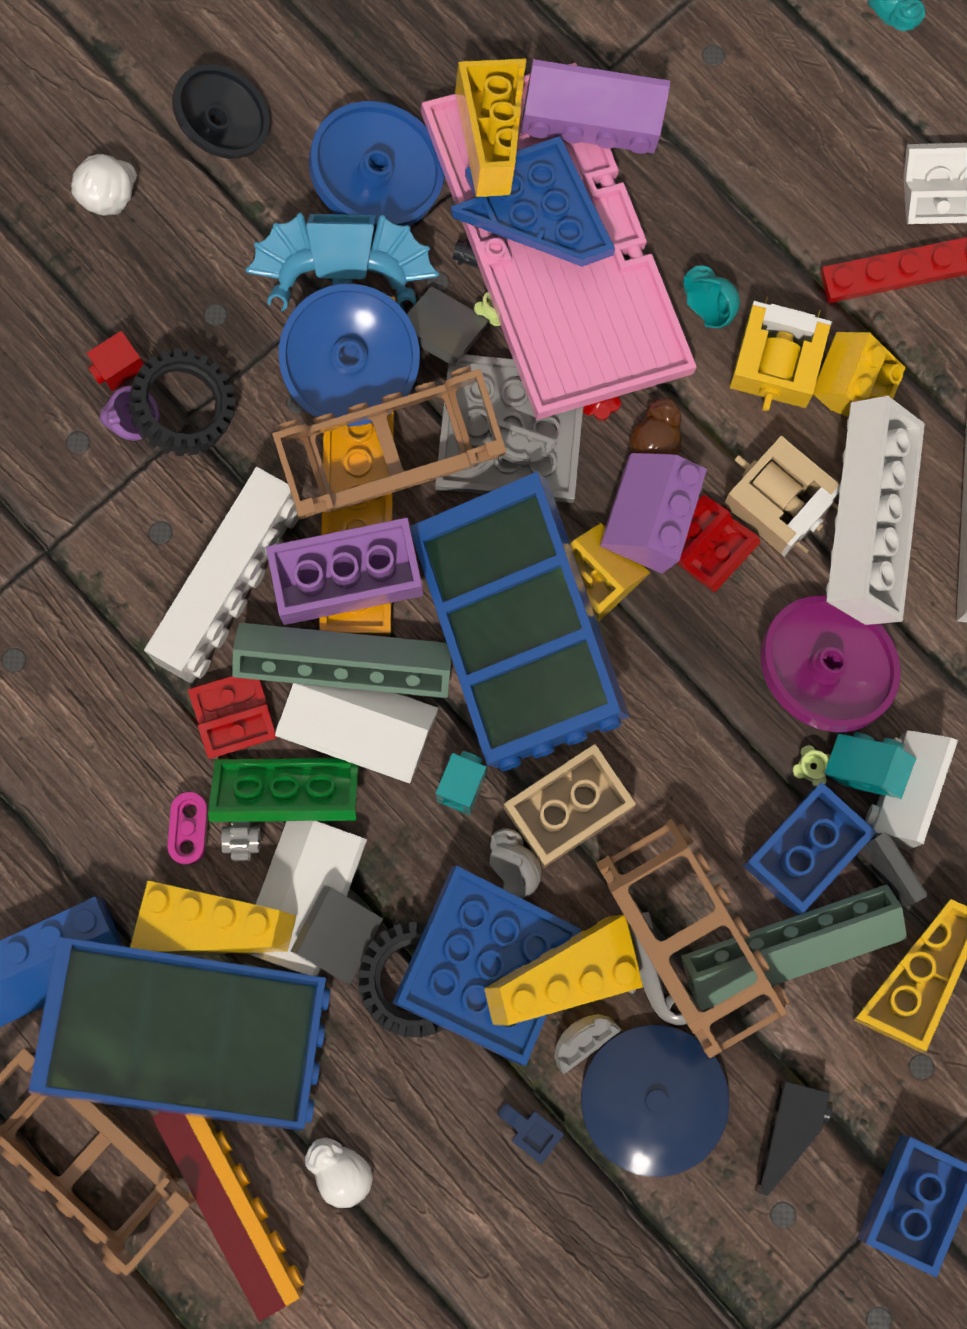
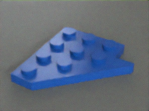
M560 136L516 151L510 195L476 197L470 167L465 169V178L475 198L451 206V215L454 219L581 267L614 256L615 247Z

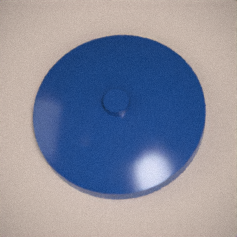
M362 101L351 103L335 110L318 127L309 151L310 177L316 192L326 206L335 214L376 215L374 231H376L381 215H385L392 223L401 226H411L418 222L434 206L443 186L444 173L427 127L409 112L391 104L377 101Z
M337 284L314 292L293 310L281 334L279 365L284 383L295 401L314 417L334 413L335 418L347 415V408L361 403H368V407L382 404V397L401 392L402 397L408 396L418 374L420 360L419 343L411 320L392 298L368 286ZM363 420L347 426H360L372 423V421Z

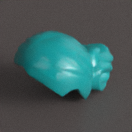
M868 0V7H871L886 25L893 26L899 31L913 30L925 18V6L920 0Z
M696 265L686 273L683 288L687 295V305L703 319L704 327L718 329L729 325L737 315L740 306L739 293L734 284L725 278L716 277L711 268L703 265Z

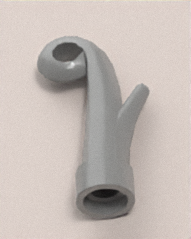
M649 912L642 913L650 928L653 929ZM627 921L643 988L652 1008L666 1023L677 1026L687 1024L682 1014H675L671 1010L675 1002L671 995L665 998L660 976ZM636 989L628 992L633 994L636 991Z

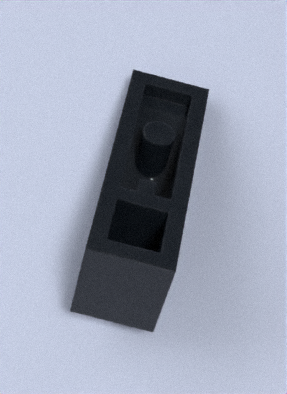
M780 1081L755 1189L756 1192L768 1196L821 1132L823 1123H829L833 1108V1102L828 1101L830 1093Z

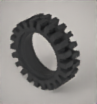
M426 922L400 923L380 933V936L369 944L368 950L362 956L360 969H358V990L364 1008L369 1012L370 1017L387 1031L404 1037H425L445 1029L418 1015L400 1012L389 1003L382 990L381 976L387 960L394 952L403 947L418 945L427 925Z

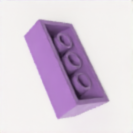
M533 59L524 102L521 133L530 134L535 138H556L560 136L561 139L568 143H589L607 149L613 147L622 148L639 154L654 153L661 135L670 81Z
M408 518L266 547L278 612L284 625L423 596Z

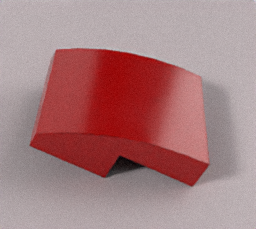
M703 495L697 501L681 557L677 564L715 593L761 542L758 535L732 519L730 511L706 495Z
M231 675L188 688L198 721L197 726L208 759L277 738L261 680L235 678Z

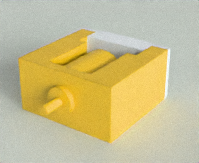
M767 298L765 304L754 301L747 319L729 388L764 397L765 400L762 408L764 411H769L772 400L806 408L814 392L832 321L819 318L820 311L818 316L815 317L813 314L775 304L768 305L766 304Z

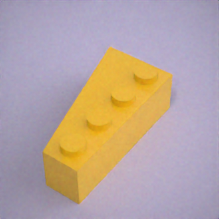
M526 59L458 62L455 94L476 197L511 194Z
M147 881L130 948L181 956L288 952L297 916L277 909Z
M951 899L942 908L855 1017L854 1021L921 1053L927 1051L967 960V906Z
M624 915L607 916L593 927L576 934L562 945L545 952L531 963L521 966L485 987L484 990L492 1024L512 1025L642 988L643 984L626 917Z

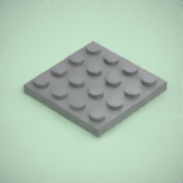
M464 355L455 367L448 363L447 380L451 379L450 372L459 368L470 366L472 371L481 369L496 418L558 439V442L552 453L538 463L530 465L514 464L503 457L478 463L473 468L436 479L435 490L486 494L538 472L548 480L555 501L574 503L583 407L536 420L513 359ZM477 382L456 392L459 408L473 448L491 442L490 423ZM445 403L438 461L460 454Z

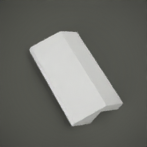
M967 143L907 144L903 176L907 224L967 223Z
M293 683L275 736L411 783L421 760L426 739L436 719L438 708L398 693Z
M286 821L256 905L281 910L297 916L288 952L247 954L305 975L318 976L320 968L290 951L324 885L332 887L347 896L367 840L317 821Z

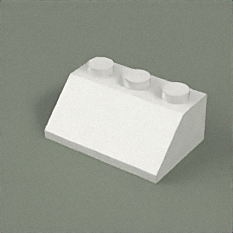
M909 730L903 733L900 738L895 737L893 739L904 744V750L915 757L916 761L902 799L880 794L877 805L872 804L870 806L865 822L876 831L872 838L886 832L897 847L905 850H910L924 844L958 742L956 739Z

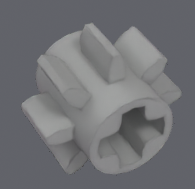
M232 822V826H223L221 834L222 853H231V860L251 861V853H260V826H251V822Z

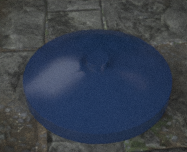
M647 1025L631 1028L614 1036L594 1055L582 1082L581 1111L584 1124L592 1141L610 1161L631 1173L648 1177H664L689 1170L712 1152L726 1127L729 1114V1091L725 1075L717 1059L714 1056L711 1058L707 1056L698 1039L672 1027Z

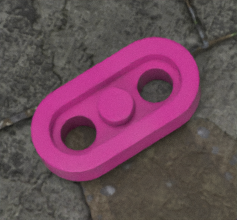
M184 792L178 795L173 800L170 809L167 848L171 858L182 865L197 863L202 859L206 850L208 805L200 795L194 792ZM190 805L196 806V815L192 818H187L185 816V809ZM186 841H192L194 844V849L189 854H184L182 851V845Z

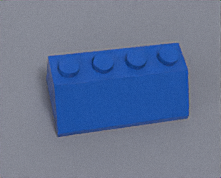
M93 897L0 941V1027L45 1006L58 937L124 947L104 899ZM76 954L68 995L132 966L130 962Z

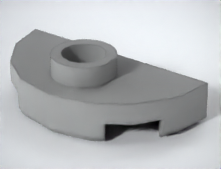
M496 418L507 451L501 457L511 463L521 465L538 463L549 456L557 445L558 439ZM490 426V437H491V441H495L494 435H493V432H492V429H491V426Z
M599 1014L586 1016L572 1023L561 1035L556 1045L554 1058L557 1067L564 1075L617 1035L622 1029L609 1016Z

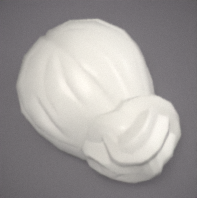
M329 1138L317 1139L308 1148L305 1156V1165L308 1170L315 1174L319 1192L328 1204L337 1208H351L363 1200L370 1192L373 1181L371 1167L355 1151L342 1147L340 1143Z

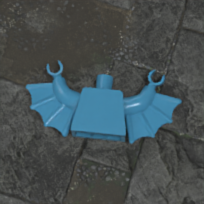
M298 213L289 222L274 223L270 235L263 241L254 243L256 248L255 258L250 266L246 268V272L249 274L278 279L280 284L272 288L267 303L270 306L274 297L281 298L284 301L281 311L287 308L290 301L291 291L289 287L294 286L300 274L315 270L318 278H331L332 285L353 284V279L366 278L367 271L383 275L389 281L392 289H396V303L403 310L402 301L410 300L413 306L417 303L415 291L405 286L408 281L439 276V272L435 270L429 260L428 251L430 247L428 245L424 246L414 238L410 226L396 225L388 220L385 215L379 217L373 239L376 215L310 214L306 226L303 214Z

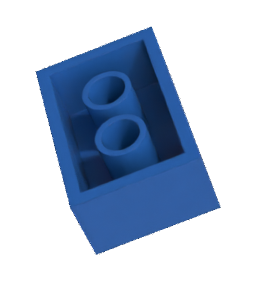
M821 782L808 793L742 866L795 915H799L807 910L876 834V831Z
M900 1134L857 1239L937 1278L967 1204V1163L912 1137Z

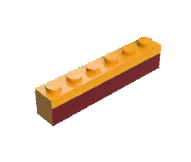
M190 1095L178 1102V1104L206 1107L207 1098L200 1099L199 1096ZM161 1112L152 1117L258 1321L266 1319L298 1300L303 1294L300 1288L305 1285L303 1278L295 1265L289 1267L282 1254L286 1251L285 1244L277 1231L271 1233L264 1220L269 1217L267 1210L259 1197L253 1199L247 1188V1185L251 1183L249 1176L241 1163L235 1165L229 1154L233 1147L226 1133L223 1130L217 1131L211 1120L212 1118Z

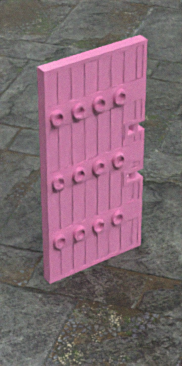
M576 63L568 64V65L577 66ZM530 75L524 76L517 151L553 139L550 137L535 138L530 134L521 133L524 102ZM456 94L422 102L421 114L455 205L475 198L465 178V169L469 168L470 165ZM563 139L562 141L615 247L614 256L581 267L462 222L536 420L694 374L697 368L652 254L644 256L642 253L647 240L624 182L619 184L614 182L619 170L610 148H601L595 144L582 142L568 143ZM601 184L602 188L596 189L595 185ZM628 254L630 260L625 261L623 255Z

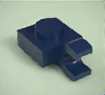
M505 1102L497 1113L500 1118L517 1130L511 1141L540 1164L544 1162L564 1135L535 1110L532 1111L528 1118H525Z

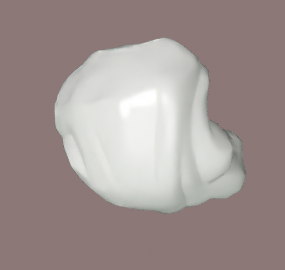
M103 154L92 155L86 158L73 173L71 194L77 202L91 212L99 215H119L126 207L127 202L131 200L133 184L136 181L137 174L134 167L126 161L116 160L114 156Z

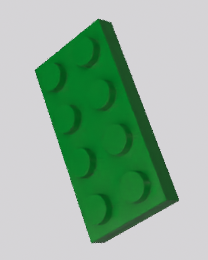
M339 758L215 759L208 808L209 822L356 821L359 765Z

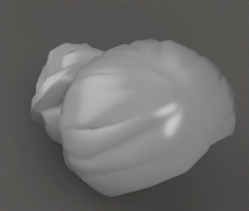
M502 828L495 831L491 836L490 849L492 853L489 864L503 880V889L523 899L531 895L540 883L542 874L540 861L531 850L523 846L524 841L520 833L514 829Z

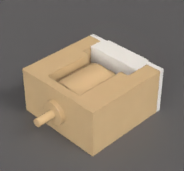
M782 436L777 439L759 461L754 460L749 464L738 455L735 461L745 471L742 474L743 478L728 494L724 506L784 557L795 544L805 553H808V550L799 542L810 530L812 532L816 529L818 531L821 530L823 527L821 523L824 521L822 517L831 505L838 510V505L834 503V500L839 495L840 484ZM807 492L812 498L805 505L797 496L802 497ZM785 510L794 517L788 525L780 520Z

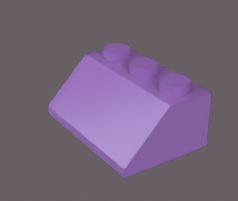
M631 453L628 456L599 546L663 574L680 560L707 469L678 455Z

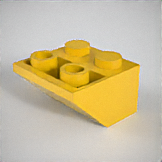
M836 332L815 384L813 395L830 410L849 417L851 402L889 396L893 399L906 367L870 332Z
M602 523L579 536L570 544L594 615L598 621L603 619L650 574L643 565L599 546L605 530V526ZM561 567L550 571L568 589Z

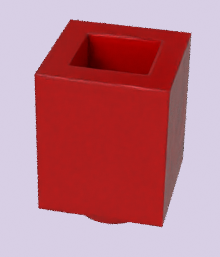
M122 331L87 352L88 357L93 363L87 368L99 385L105 382L111 391L134 378L143 366L141 358Z

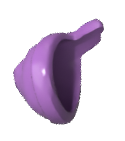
M124 386L116 390L102 408L100 422L116 435L126 440H140L142 437L138 434L139 428H134L131 421L132 414H129L128 406L131 386ZM149 394L148 404L151 413L159 421L158 405L153 396Z

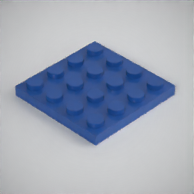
M452 866L393 1000V1004L519 1065L526 1066L547 1015L512 1025H493L484 988L521 966L531 963L545 952L567 942L571 937L580 933L582 929L458 866Z

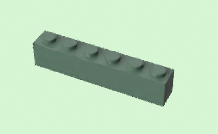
M239 623L233 646V677L442 698L448 697L451 654L447 643Z
M888 884L748 932L750 937L744 939L752 953L759 949L770 968L764 974L771 986H774L778 983L905 940L907 935L902 906ZM735 938L681 956L688 987L700 1011L720 1004L751 986L757 980L755 971Z

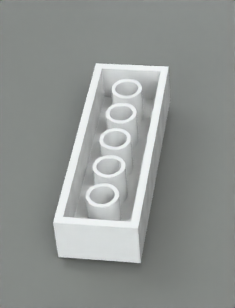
M889 396L851 402L850 415L847 420L846 447L843 452L842 480L839 485L838 512L835 518L834 545L830 555V577L826 587V602L865 625L903 621L925 423Z
M258 467L255 468L144 649L157 665L191 684L194 683L196 678L201 679L205 675L211 663V660L208 659L215 647L220 648L229 634V630L226 629L233 617L238 618L242 614L247 604L245 599L251 587L256 588L264 577L265 570L263 567L268 560L266 547L283 543L281 537L287 527L292 529L299 519L287 483Z

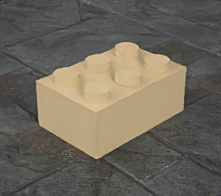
M594 744L504 803L503 809L531 851L537 856L544 869L631 811L636 803L596 744Z

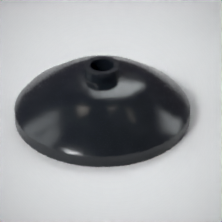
M203 64L187 70L175 85L172 94L174 116L183 133L200 149L217 157L239 159L256 152L266 140L270 129V116L267 105L257 88L240 73L220 65Z

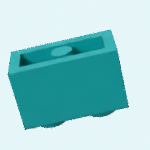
M855 732L853 737L838 734L824 774L844 787L902 799L916 758L904 750V744L893 739L884 738L883 742H878L874 738Z
M462 751L460 756L452 753L435 793L437 802L471 815L486 778V766L481 764L482 759L465 751Z

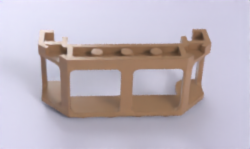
M470 366L456 369L450 372L451 379L445 381L443 385L436 387L435 382L425 383L415 387L416 393L402 397L401 392L393 393L382 397V404L368 407V403L357 404L347 408V415L335 418L334 413H329L313 419L314 425L311 426L307 424L300 425L298 419L278 425L279 431L272 433L299 518L303 519L318 513H328L458 473L473 468L478 463L504 456L507 451L481 369L472 371ZM477 382L495 441L485 443L477 448H473L456 398V392L459 389ZM434 398L443 399L460 454L404 471L388 425V413ZM363 420L372 421L389 476L341 492L332 493L315 442L317 435ZM300 440L304 443L320 492L319 497L300 501L282 442Z
M670 819L664 827L612 857L607 856L596 864L693 1034L695 1033L707 1056L711 1058L787 1014L784 1006L790 1002L779 983L771 986L764 972L770 968L759 949L752 953L744 939L750 937V934L740 917L738 916L732 920L725 909V906L731 902L720 884L712 887L705 875L711 869L701 852L693 855L688 845L694 841L683 823L676 826L674 821ZM667 833H673L676 839L673 847L625 875L620 874L615 865L616 863ZM683 856L689 860L714 902L715 909L711 914L665 941H658L629 892V887L674 859ZM720 926H726L730 929L755 971L757 980L751 986L708 1011L699 1012L669 959L672 954ZM765 994L771 998L778 1010L777 1012L724 1043L720 1044L710 1029L713 1022L759 995Z
M33 1047L23 1048L0 1073V1086L19 1066L26 1072L32 1073L36 1049ZM59 1065L54 1069L51 1086L87 1091L72 1075ZM31 1094L3 1125H0V1145L4 1148L1 1151L2 1155L16 1167L21 1164L30 1173L28 1179L37 1189L42 1192L48 1190L57 1199L55 1205L63 1214L69 1218L75 1216L85 1225L82 1230L89 1239L97 1244L101 1241L104 1243V1246L101 1248L105 1255L102 1261L107 1268L117 1275L122 1272L125 1276H128L138 1267L139 1262L177 1219L191 1207L195 1199L189 1192L177 1184L180 1179L172 1169L105 1106L96 1102L64 1098L100 1133L61 1176L53 1175L16 1138V1133L49 1097ZM111 1143L157 1185L121 1228L115 1231L110 1229L75 1196L72 1190L74 1184ZM164 1197L167 1201L166 1204L174 1213L136 1256L132 1258L125 1246L127 1238Z

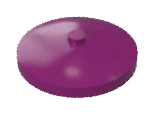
M811 596L799 599L778 613L769 624L763 636L760 660L768 688L787 712L814 728L830 732H849L871 724L889 708L899 689L900 662L892 639L881 624L865 625L826 602L827 596Z

